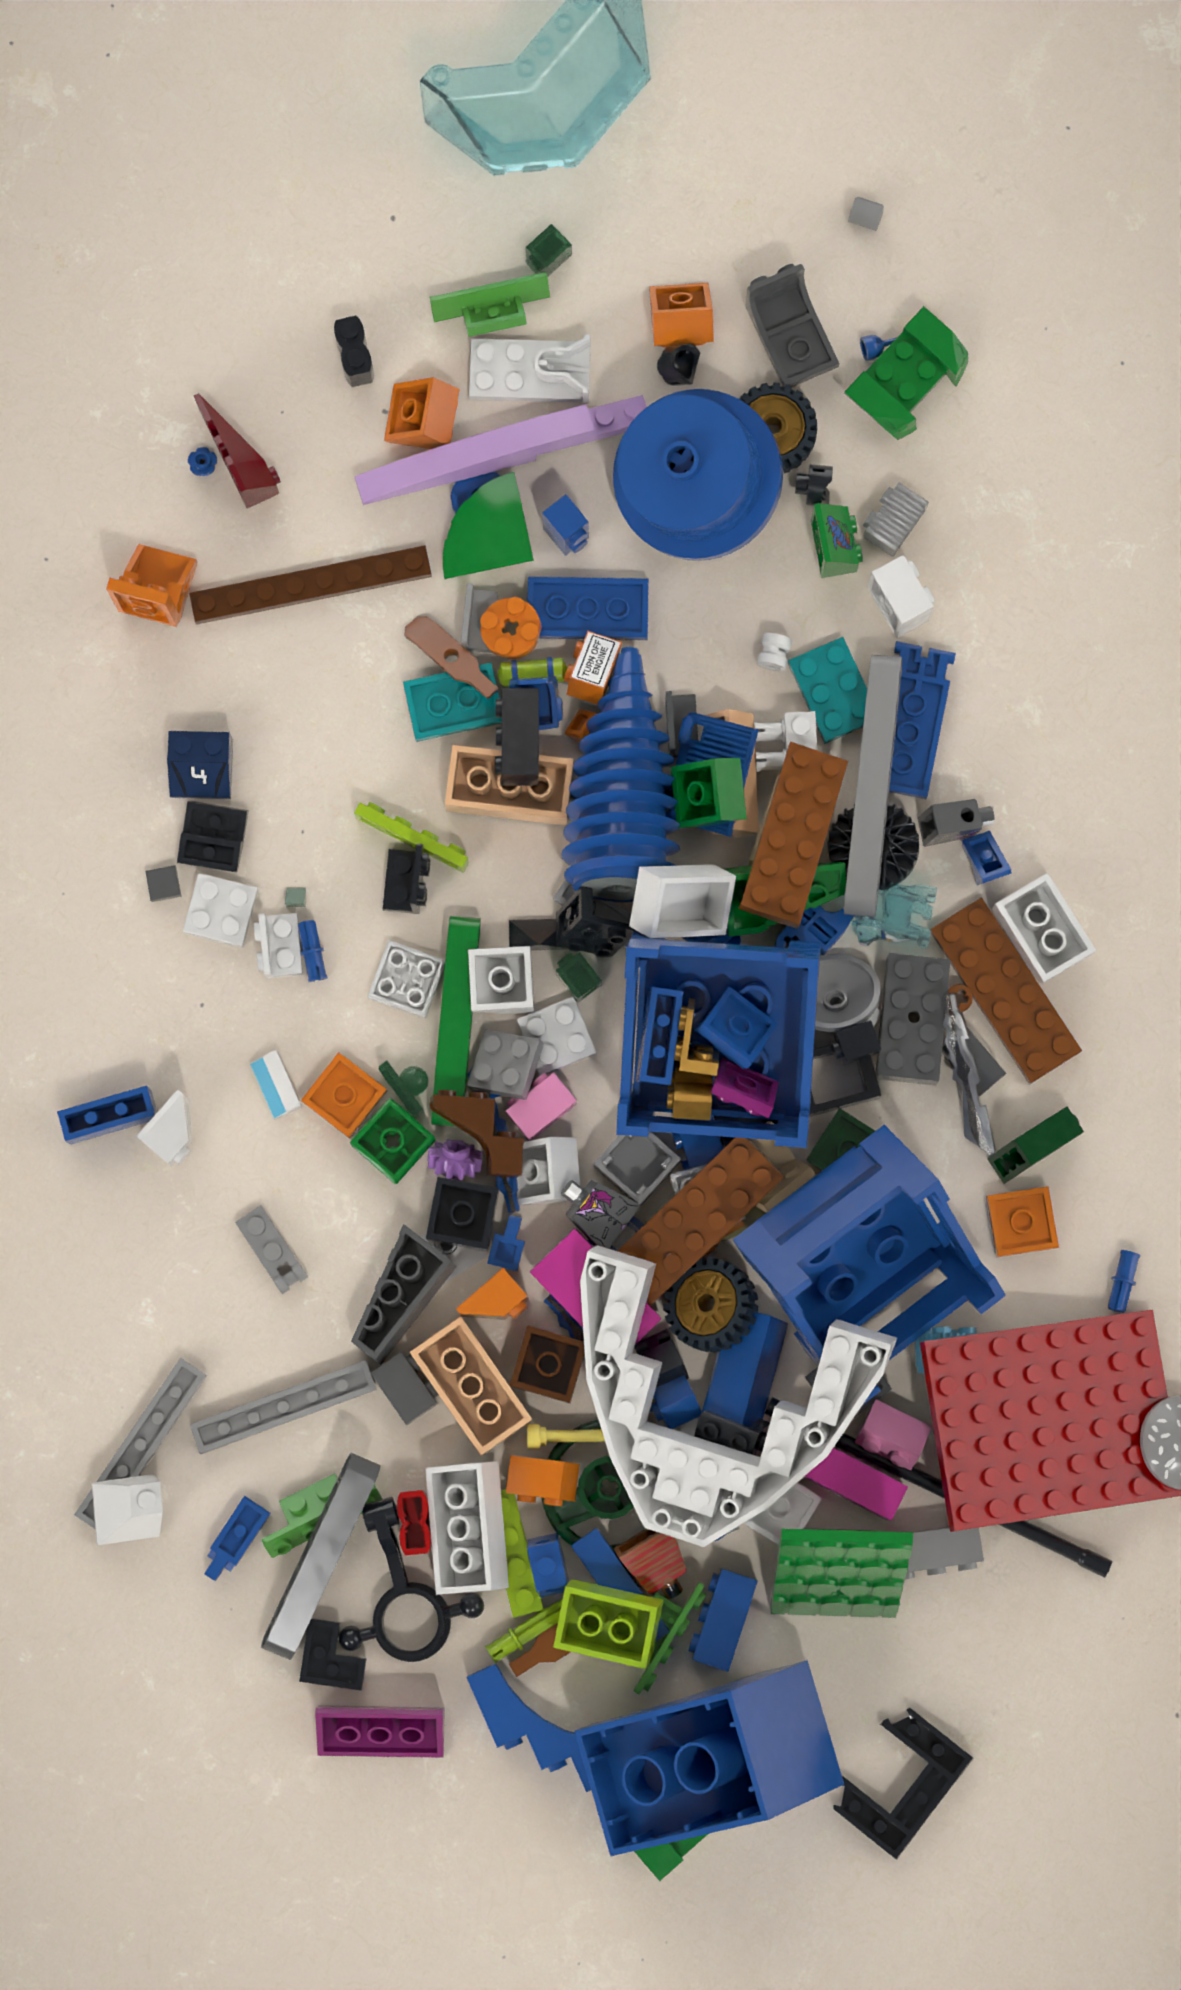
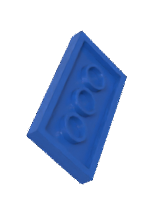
M528 577L527 603L536 610L540 618L542 627L539 639H585L587 631L615 640H648L649 579Z

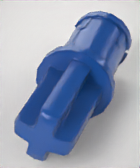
M314 920L298 923V929L303 952H300V954L305 959L309 978L308 982L327 979L322 957L324 948L320 947L316 922Z
M1121 1250L1116 1275L1111 1278L1114 1283L1108 1309L1117 1313H1124L1126 1311L1131 1288L1136 1285V1282L1133 1280L1141 1256L1138 1253Z

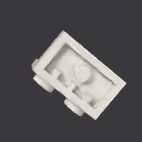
M297 913L272 916L259 914V922L254 923L256 941L261 940L262 952L257 953L258 970L264 971L266 978L303 975Z

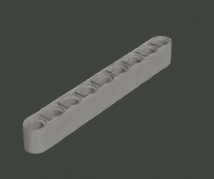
M871 655L845 891V915L876 917L902 675V657Z

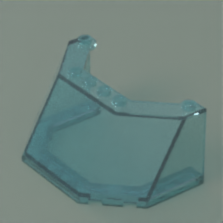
M566 0L513 63L452 69L444 64L431 67L420 80L425 123L493 176L505 175L506 172L523 171L524 173L548 170L551 167H577L651 79L642 0Z

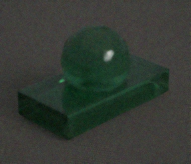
M388 1061L378 1066L379 1072L413 1118L417 1119L423 1115L425 1111L414 1096L422 1094L428 1087L429 1077L426 1071L418 1066H409L398 1076Z

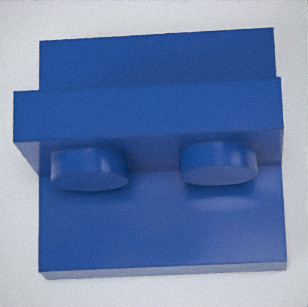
M729 986L694 1032L742 1069H748L779 1024Z

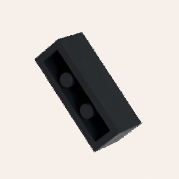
M502 688V699H496V718H502V728H496V746H502V756H496L495 775H502L503 786H539V688Z

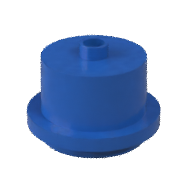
M690 389L675 392L662 397L646 407L635 417L625 431L616 452L613 468L615 497L619 509L630 528L654 549L674 558L691 561L721 558L750 543L771 519L777 507L783 483L781 453L777 441L765 421L740 399L710 389Z

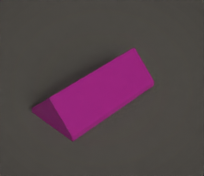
M318 1706L315 1710L318 1756L444 1758L445 1708Z

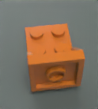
M138 544L124 570L123 576H119V579L109 578L106 590L118 612L177 627L182 618L198 562L194 558Z

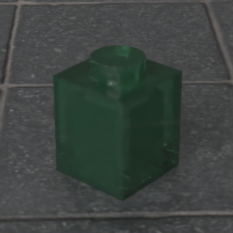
M550 224L525 247L527 258L525 261L536 274L546 272L548 277L572 255V244Z
M580 952L575 956L569 953L557 963L559 968L555 970L556 976L577 1003L602 986V980Z

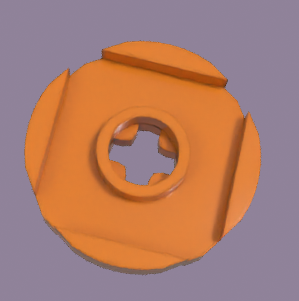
M519 597L503 598L494 602L480 618V632L483 642L497 656L519 659L532 652L538 643L537 640L540 637L542 627L540 618L536 610ZM510 621L512 624L516 622L519 624L515 628L517 633L512 636L509 632L503 633V629L506 628L505 624Z

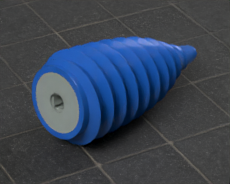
M624 647L621 649V653L617 655L613 676L608 682V693L598 701V708L601 713L594 715L587 721V729L591 734L585 736L579 742L578 748L584 756L576 760L573 765V771L579 778L574 780L569 786L570 795L575 800L566 807L567 817L573 822L569 823L563 830L565 839L571 843L561 853L562 859L570 866L564 872V878L573 886L575 891L581 886L592 888L593 899L603 901L633 902L639 867L677 866L666 861V857L674 855L680 850V846L677 843L666 839V835L676 832L679 829L677 827L680 825L677 821L666 817V813L675 810V804L678 801L665 795L664 791L673 788L672 781L675 778L663 773L662 768L672 765L675 759L659 749V746L667 743L670 737L666 733L656 730L654 722L660 720L662 715L651 708L649 698L653 695L647 691L642 656L639 654V650L634 647Z

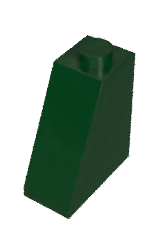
M1066 1106L987 1158L1003 1184H1005L1084 1133V1130L1080 1126L1078 1118Z

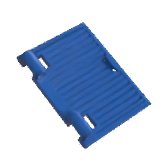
M690 712L682 720L678 736L681 745L675 766L714 758H740L744 788L759 729ZM694 724L704 726L700 741L690 739ZM673 788L664 791L665 795L674 798ZM675 810L666 813V817L676 821ZM736 821L697 828L732 837L733 825Z

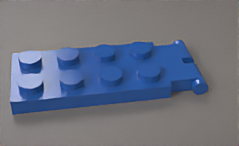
M896 641L894 653L900 654L899 657H902V675L889 792L926 800L950 686V680H945L947 665L954 664L956 653L929 648L928 657L925 658L921 657L922 646Z

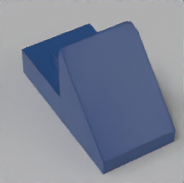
M990 830L961 840L963 850L973 867L977 885L1012 874L1011 868Z

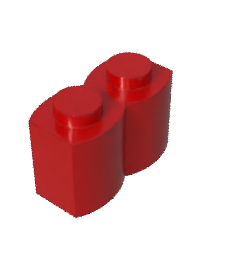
M424 1490L400 1492L397 1499V1512L403 1523L399 1535L401 1549L405 1556L428 1554L432 1547L431 1529L427 1523L429 1517L428 1496Z

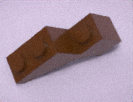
M438 1090V1095L430 1097L429 1106L434 1113L479 1142L486 1156L487 1176L510 1178L522 1176L524 1138H516L515 1132L499 1131L497 1136H493L495 1099H488L487 1093L469 1092V1097L456 1096L457 1091Z

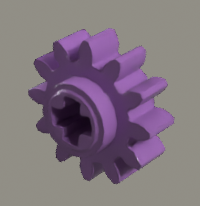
M447 1139L444 1144L436 1141L434 1147H429L428 1168L435 1169L436 1175L441 1174L447 1179L463 1180L466 1175L474 1178L475 1172L481 1171L482 1151L474 1150V1144L468 1145L463 1140Z

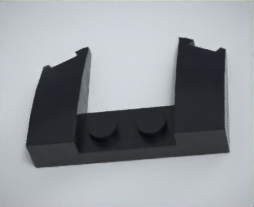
M911 1708L907 1709L909 1717L894 1724H891L888 1718L880 1724L928 1762V1765L893 1811L889 1813L843 1775L844 1785L842 1786L845 1787L841 1806H833L837 1813L896 1860L974 1759Z

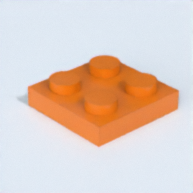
M338 1052L301 1099V1102L350 1139L388 1090Z
M1049 1186L986 1196L996 1257L1059 1248Z

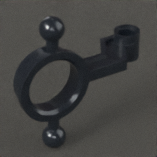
M393 1497L367 1503L362 1509L365 1526L368 1532L377 1531L379 1542L387 1558L394 1587L388 1590L378 1601L373 1614V1626L359 1629L356 1626H347L339 1634V1643L343 1649L355 1651L361 1647L364 1641L376 1638L381 1648L398 1660L406 1662L425 1660L436 1654L444 1646L450 1633L451 1618L460 1615L471 1619L479 1617L484 1611V1601L478 1594L469 1593L461 1599L460 1603L448 1606L444 1598L440 1594L436 1595V1590L422 1583L408 1582L398 1538L392 1527L400 1524ZM405 1594H417L426 1598L434 1606L438 1616V1629L435 1637L427 1646L415 1651L404 1650L394 1645L388 1638L384 1628V1616L387 1608L396 1598Z

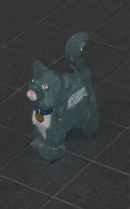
M898 884L892 888L879 891L878 894L882 896V919L855 915L854 917L857 920L852 921V925L856 926L859 944L869 946L877 940L891 943L915 941L920 948L927 949L931 930L910 922L911 913L921 914L924 920H931L933 907L927 903H935L937 887L925 885L904 886Z

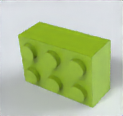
M571 1579L565 1586L553 1648L646 1669L652 1661L664 1600Z

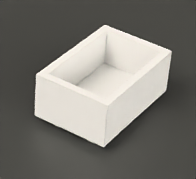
M714 864L639 867L629 926L649 938L725 935L736 876Z

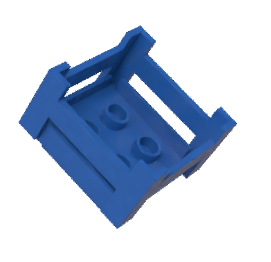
M634 931L626 947V996L621 1088L617 1111L616 1135L648 1137L649 1132L775 1140V1146L807 1148L821 943L790 941L788 948L672 941L665 940V938H649L638 931ZM639 967H640L639 994H638V1012H637V1031H636V1049H635V1067H634V1083H632V1080H633V1062H634V1043H635V1025H636V1007H637V989H638V970H639ZM729 986L779 1024L756 1059L748 1067L753 1071L779 1081L774 1108L769 1118L763 1115L756 1116L750 1114L744 1107L733 1102L725 1103L714 1094H712L711 1107L712 1116L778 1120V1124L678 1119L655 1116V1112L673 1113V1109H667L668 1086L635 1082L648 988L657 987L683 991L681 1007L688 1006L689 998L695 999L689 1047L695 1048L696 1044L712 1046L695 1033L694 1030ZM678 1030L677 1036L684 1037V1031ZM719 1051V1062L722 1057L732 1061ZM674 1061L673 1071H675L676 1062L680 1063V1061Z
M885 1124L860 1142L858 1148L854 1146L732 1239L745 1260L769 1286L797 1331L793 1334L817 1366L820 1363L829 1326L836 1319L861 1326L936 1268L947 1279L877 1331L897 1338L889 1360L966 1301H969L980 1314H983L1006 1296L996 1277L981 1263L949 1208L947 1201L950 1198L939 1179ZM927 1198L940 1221L938 1224L923 1199ZM877 1384L863 1405L881 1392Z

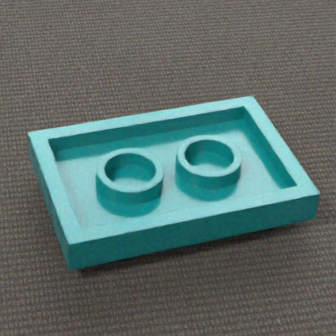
M844 637L788 660L789 668L809 711H815L816 726L824 744L863 728L867 687Z
M492 662L479 665L480 672L497 686ZM446 672L403 682L416 742L502 724V718H496V699H500L498 691L487 699L468 683L456 681Z

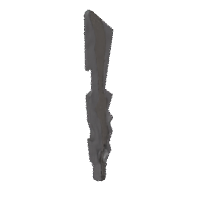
M948 993L943 995L946 1008L943 1026L947 1032L945 1045L950 1051L947 1057L954 1064L952 1079L963 1087L964 1136L988 1154L993 1155L996 1149L987 1106H980L976 1085L980 1082V1076L974 1055L967 1042L970 1035L963 1013L958 1008L955 993Z

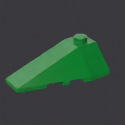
M844 862L818 863L804 911L811 907L816 908L845 894L846 866ZM751 866L722 868L736 876L726 929L728 936L760 933L767 930L769 926L778 923L739 909Z

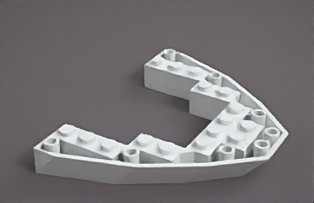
M597 1245L587 1253L580 1287L586 1380L610 1458L644 1528L705 1547L766 1510L829 1455L883 1376L897 1338L836 1319L828 1329L808 1407L781 1400L774 1407L760 1458L647 1422L662 1362L635 1354L633 1351L656 1263Z

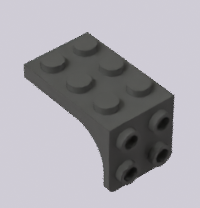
M788 264L780 268L777 274L768 278L767 276H760L751 281L750 286L747 288L745 307L783 387L786 384L794 387L838 368L840 364L809 298L804 280L805 269L802 264L796 266Z

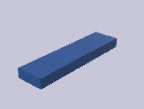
M598 1527L571 1545L598 1585L645 1595ZM661 1617L656 1641L670 1631Z

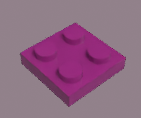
M722 1057L718 1064L717 1076L714 1077L711 1093L725 1103L733 1102L744 1107L750 1114L756 1116L763 1115L769 1118L774 1108L779 1081L749 1068L742 1069L733 1061Z

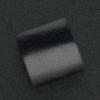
M187 801L177 863L238 872L249 810Z

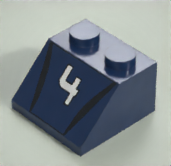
M168 731L167 764L170 798L231 799L233 738L230 732Z

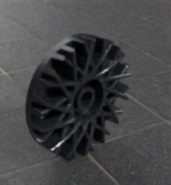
M893 804V807L888 805L879 891L892 888L905 880L913 871L919 856V835L916 831V825L914 822L912 823L911 817H907L902 808L897 809L895 804ZM845 808L844 814L838 815L837 822L835 824L832 823V830L829 831V841L827 842L830 862L845 863L846 882L854 808L850 810Z

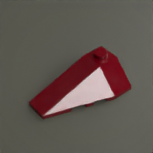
M199 393L193 395L246 508L248 509L278 495L279 491L276 484L281 483L274 466L268 468L265 460Z

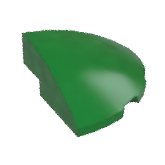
M514 472L504 474L485 483L468 500L464 501L451 521L447 539L444 542V579L534 561Z

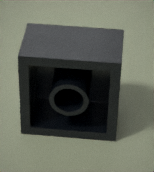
M437 1177L426 1234L427 1241L488 1252L499 1198V1188Z

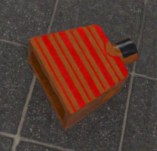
M646 1528L613 1548L621 1562L649 1594L661 1588L665 1597L669 1600L682 1593L683 1588L677 1578L685 1574L687 1568L676 1538Z

